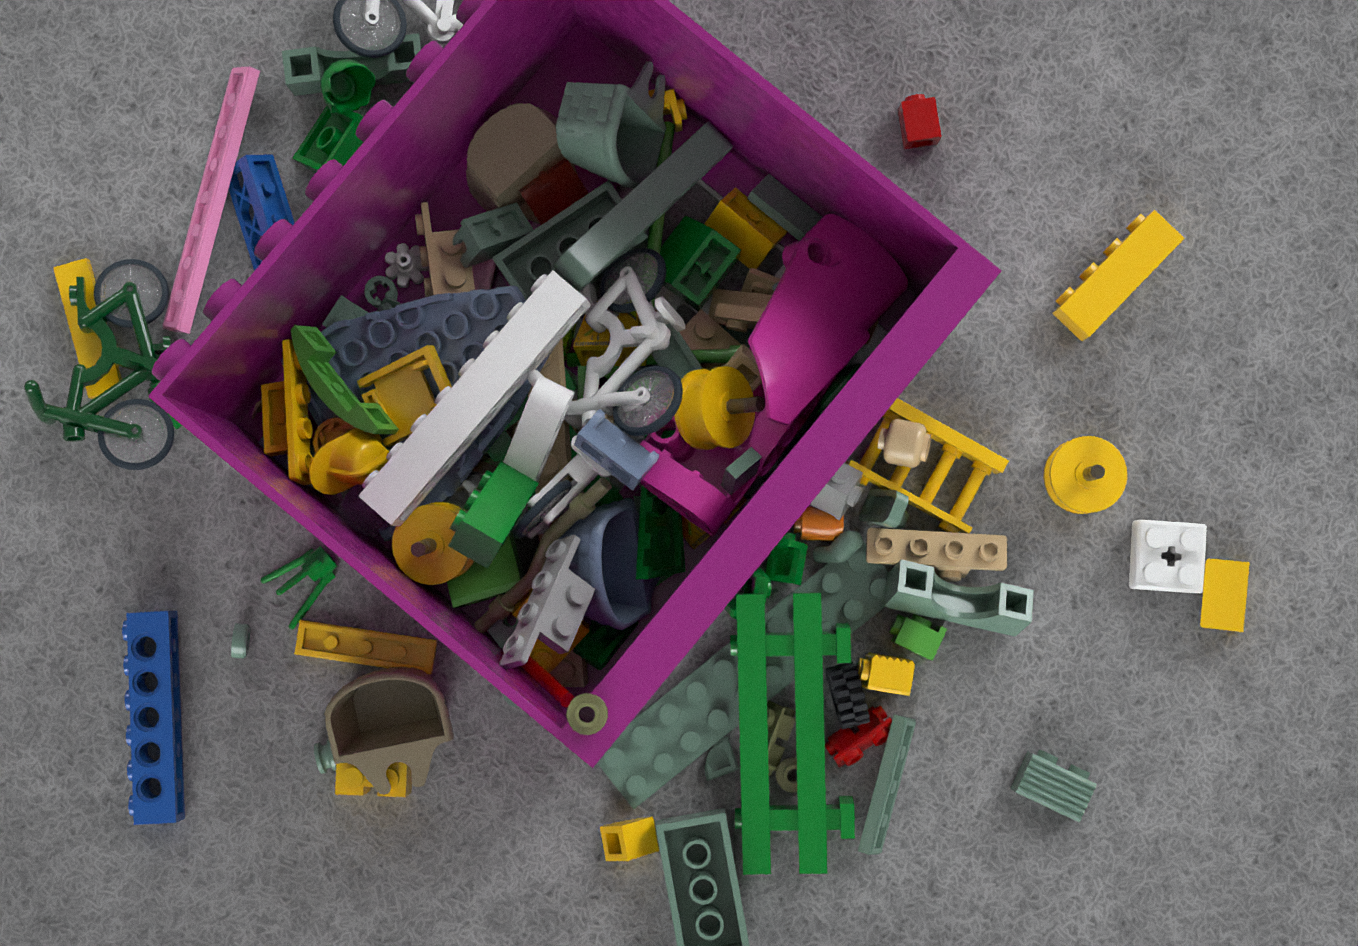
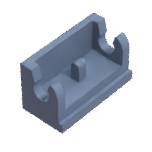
M599 409L580 430L574 446L631 490H634L658 461L659 454L654 450L650 453L605 418L606 413Z

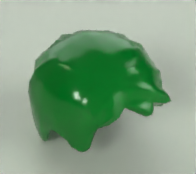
M344 59L332 63L323 73L320 84L324 102L330 108V113L337 112L343 114L347 109L356 111L360 107L367 105L370 101L371 90L375 85V75L365 65L355 60Z

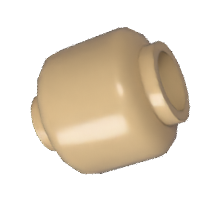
M895 419L890 423L888 429H881L878 449L884 450L883 455L887 463L915 468L920 464V461L926 462L931 434L926 433V427L921 423Z

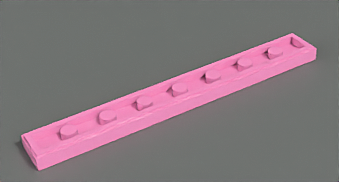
M250 66L237 67L231 70L165 314L163 329L190 334L260 74L259 70Z

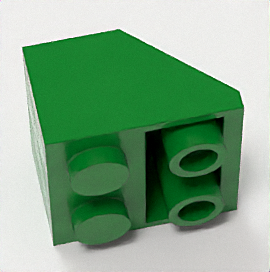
M684 216L661 247L660 255L666 263V278L663 286L699 312L739 260L741 249L714 229L688 216Z

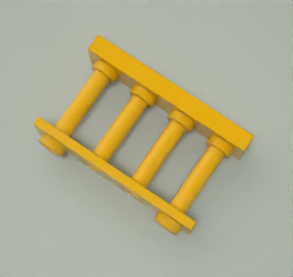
M897 398L882 416L884 419L859 464L853 460L846 461V464L863 472L860 484L867 486L868 482L881 489L896 490L907 495L909 498L908 504L939 520L940 524L938 527L945 532L970 533L973 527L962 522V518L985 476H990L991 472L994 474L1003 473L1009 460ZM895 419L923 424L926 427V433L931 434V439L943 445L941 449L943 454L919 497L901 488L911 468L897 465L889 480L871 471L882 449H878L881 429H888L890 423ZM963 456L973 461L971 466L973 471L948 514L931 505L955 459H960Z

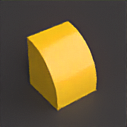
M653 816L600 826L606 861H629L659 851Z

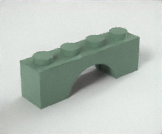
M418 33L405 35L403 42L394 52L380 58H367L351 51H330L319 47L282 51L285 82L294 96L322 93L320 84L323 73L332 63L344 59L355 60L365 65L375 75L374 86L408 82L410 80L406 77L407 69L414 57L425 45ZM398 36L386 37L379 44L366 48V50L384 49L390 46Z
M900 560L887 575L884 607L1016 637L1032 622L1034 590L1005 583L986 587L959 586L942 580L936 575L932 566Z

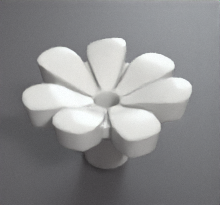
M402 243L397 246L398 253L388 252L386 254L385 261L391 264L386 269L388 279L392 280L398 277L397 284L401 288H407L410 279L415 284L422 283L424 277L420 271H428L429 267L421 266L419 246L415 245L409 250L408 246Z

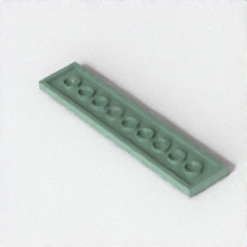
M863 541L862 546L855 551L849 560L841 563H827L802 583L801 586L797 587L766 612L765 633L794 632L793 593L821 592L822 632L835 631L836 623H849L852 634L884 608L886 580L889 572L882 564L866 562V544ZM730 642L633 719L598 761L597 764L633 809L739 725L738 656H731ZM766 656L767 702L795 680L794 656Z

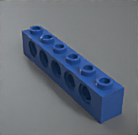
M177 611L126 613L127 620L123 622L122 635L123 639L127 641L128 655L124 657L123 668L125 675L129 676V690L125 693V707L127 711H130V725L126 728V742L128 746H131V760L128 761L127 776L129 781H132L133 795H130L128 801V810L130 816L134 818V825L176 823L185 819ZM149 637L157 645L156 652L152 656H149L144 650V643ZM150 672L155 674L158 679V685L154 691L148 689L145 683L146 676ZM150 707L156 709L159 714V721L155 726L151 725L146 717ZM151 742L157 744L160 748V757L157 761L148 755V746ZM151 778H156L161 783L162 790L159 796L153 794L149 789Z

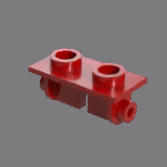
M881 705L876 708L872 706L868 709L870 722L858 725L857 727L860 731L856 734L850 728L843 730L841 728L827 738L829 741L825 743V748L831 756L838 753L833 759L839 768L845 764L851 766L857 763L864 756L863 751L873 744L880 746L887 742L892 719L889 717L883 721L888 715Z

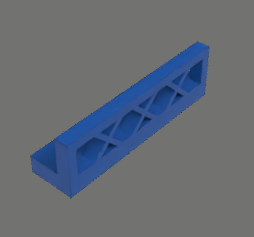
M273 154L243 156L235 163L229 185L231 199L254 271L262 263V260L254 254L260 236H263L275 222L281 219H286L292 225L295 224ZM242 172L244 178L243 189L237 177V174ZM250 204H252L254 210L253 221L249 214Z

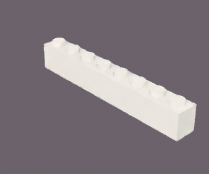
M552 270L548 276L543 274L536 280L531 288L533 294L524 304L519 302L512 308L507 315L508 323L500 332L495 330L487 337L483 343L484 351L476 360L471 358L462 366L458 373L461 376L452 388L447 386L438 394L434 401L437 404L428 416L423 414L413 423L410 431L413 433L404 443H397L387 454L386 459L389 461L380 471H373L363 482L362 487L365 489L360 493L359 497L390 525L401 526L523 385L527 380L528 372L535 370L591 306L590 302L555 271Z

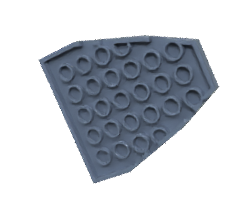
M518 286L470 290V292L436 294L396 305V307L367 313L365 316L351 320L334 322L321 331L322 335L337 352L328 363L361 403H365L362 394L376 389V387L372 384L366 388H359L357 380L426 345H433L453 387L461 377L458 373L462 366L471 358L477 359L485 349L483 348V343L487 337L495 330L500 332L508 323L507 315L512 308L519 302L524 304L526 300ZM551 352L535 370L539 372L542 370ZM430 368L423 372L436 399L440 390ZM528 379L417 507L433 502H448L516 415L532 387ZM307 380L311 393L308 410L318 427L327 419L340 418L319 398ZM379 434V435H380L381 439L383 440L384 438H386V437H388V436H390V435H392V434ZM395 445L385 448L390 451ZM357 484L353 486L358 496L365 489L362 485ZM360 498L384 541L392 540L396 526L390 525Z

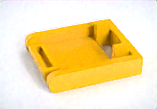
M426 345L357 380L359 388H366L372 384L375 385L376 389L362 394L364 402L378 403L399 429L396 434H392L382 440L385 447L395 445L409 438L413 433L410 431L413 423L423 414L428 416L437 405L434 403L435 398L424 375V370L430 368L440 392L447 386L452 388L433 345Z

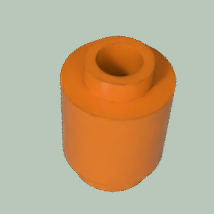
M808 506L794 523V533H800V540L834 541V537H838L844 531V515L839 521L831 514L816 509L813 506Z

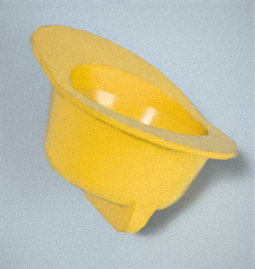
M354 428L328 442L316 452L311 459L308 470L309 480L314 489L323 494L330 495L343 492L357 484L362 485L373 471H380L389 461L386 459L389 450L383 446L379 434H372Z

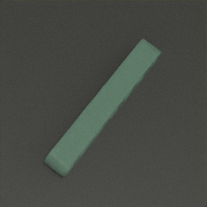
M708 121L556 261L553 267L578 292L583 290L732 149L733 145Z

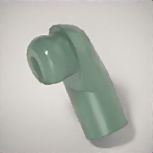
M848 530L841 533L830 546L815 547L813 550L815 562L841 563L849 560L855 551L862 546V535L857 531Z

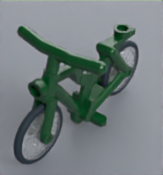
M125 259L111 264L99 275L94 286L96 306L92 309H89L86 305V281L84 277H76L77 285L69 286L71 306H77L79 328L83 333L93 332L99 337L102 344L101 357L94 366L86 368L82 364L74 366L66 407L62 408L47 404L44 401L39 384L35 380L25 382L24 390L31 408L40 421L48 425L54 424L56 421L63 424V440L69 442L85 440V430L98 433L100 449L111 463L127 470H143L161 462L172 448L175 432L173 422L168 413L159 405L149 400L130 399L116 404L103 417L96 415L145 380L157 381L158 379L152 375V368L160 355L173 343L171 336H163V343L153 344L148 327L149 323L156 320L163 313L168 303L169 287L164 275L158 268L146 261ZM109 321L121 327L134 328L140 354L117 347L114 333L106 322ZM114 364L134 370L81 407L84 387L97 383L108 374Z

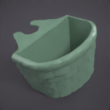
M647 61L631 88L621 84L567 82L556 124L557 143L566 160L591 173L630 189H635L656 169L667 127L663 119L665 76L659 75L657 77L655 91L651 98L648 92L649 80L653 72L652 62Z

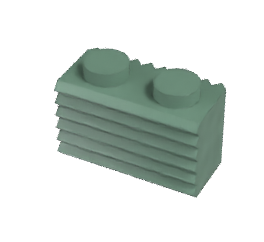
M1040 749L1037 755L1027 751L1010 789L1080 822L1097 785L1088 780L1090 773L1072 764L1066 770L1056 765L1057 757Z

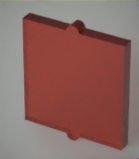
M566 158L546 172L540 171L536 179L518 190L541 225L589 194Z

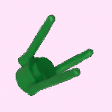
M321 545L315 550L313 548L309 549L302 556L272 571L260 580L261 583L265 584L302 565L300 572L276 590L277 595H282L307 575L314 582L319 578L321 579L290 622L288 627L291 630L302 620L326 585L336 577L332 571L338 565Z

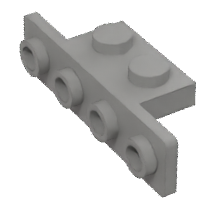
M576 535L557 539L548 547L545 555L547 558L545 564L532 582V593L527 603L523 605L518 613L517 619L519 621L514 633L504 644V655L500 661V665L503 668L510 669L525 665L537 639L558 654L569 652L595 591V588L568 569L581 540Z

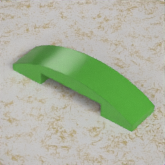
M294 325L291 329V336L297 359L311 387L326 406L345 422L360 430L372 434H396L399 430L381 406L378 403H361L328 363L337 352L318 328Z

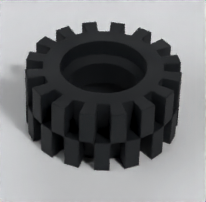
M853 661L825 668L835 712L842 730L869 723L870 717L865 695Z

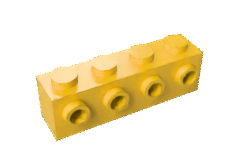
M1153 210L1146 217L1140 213L1126 227L1130 232L1123 241L1116 238L1102 252L1106 258L1099 265H1096L1094 262L1091 263L1082 272L1079 278L1083 282L1075 290L1069 286L1056 299L1055 302L1060 306L1052 314L1079 340L1084 341L1090 337L1185 239L1156 210Z

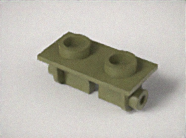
M770 700L767 702L769 776L772 775L773 770L777 771L785 747L775 744L777 738L788 741L796 722L794 717L795 710Z

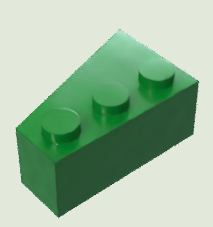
M502 461L494 473L487 470L476 488L477 490H473L463 507L468 512L461 509L450 526V529L455 534L448 546L488 569L508 535H510L539 483Z

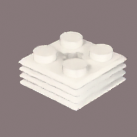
M1154 520L1133 521L1129 587L1140 590L1202 593L1204 587L1207 526L1205 524ZM1168 547L1170 548V553L1175 554V560L1170 561L1169 566H1167V560L1161 559V554L1167 552Z

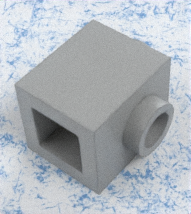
M843 463L810 505L831 514L840 521L850 506L854 507L861 497L863 488L859 487L863 472Z

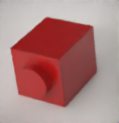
M924 94L906 97L905 101L900 103L897 110L904 150L937 145L942 135L935 97L925 98Z

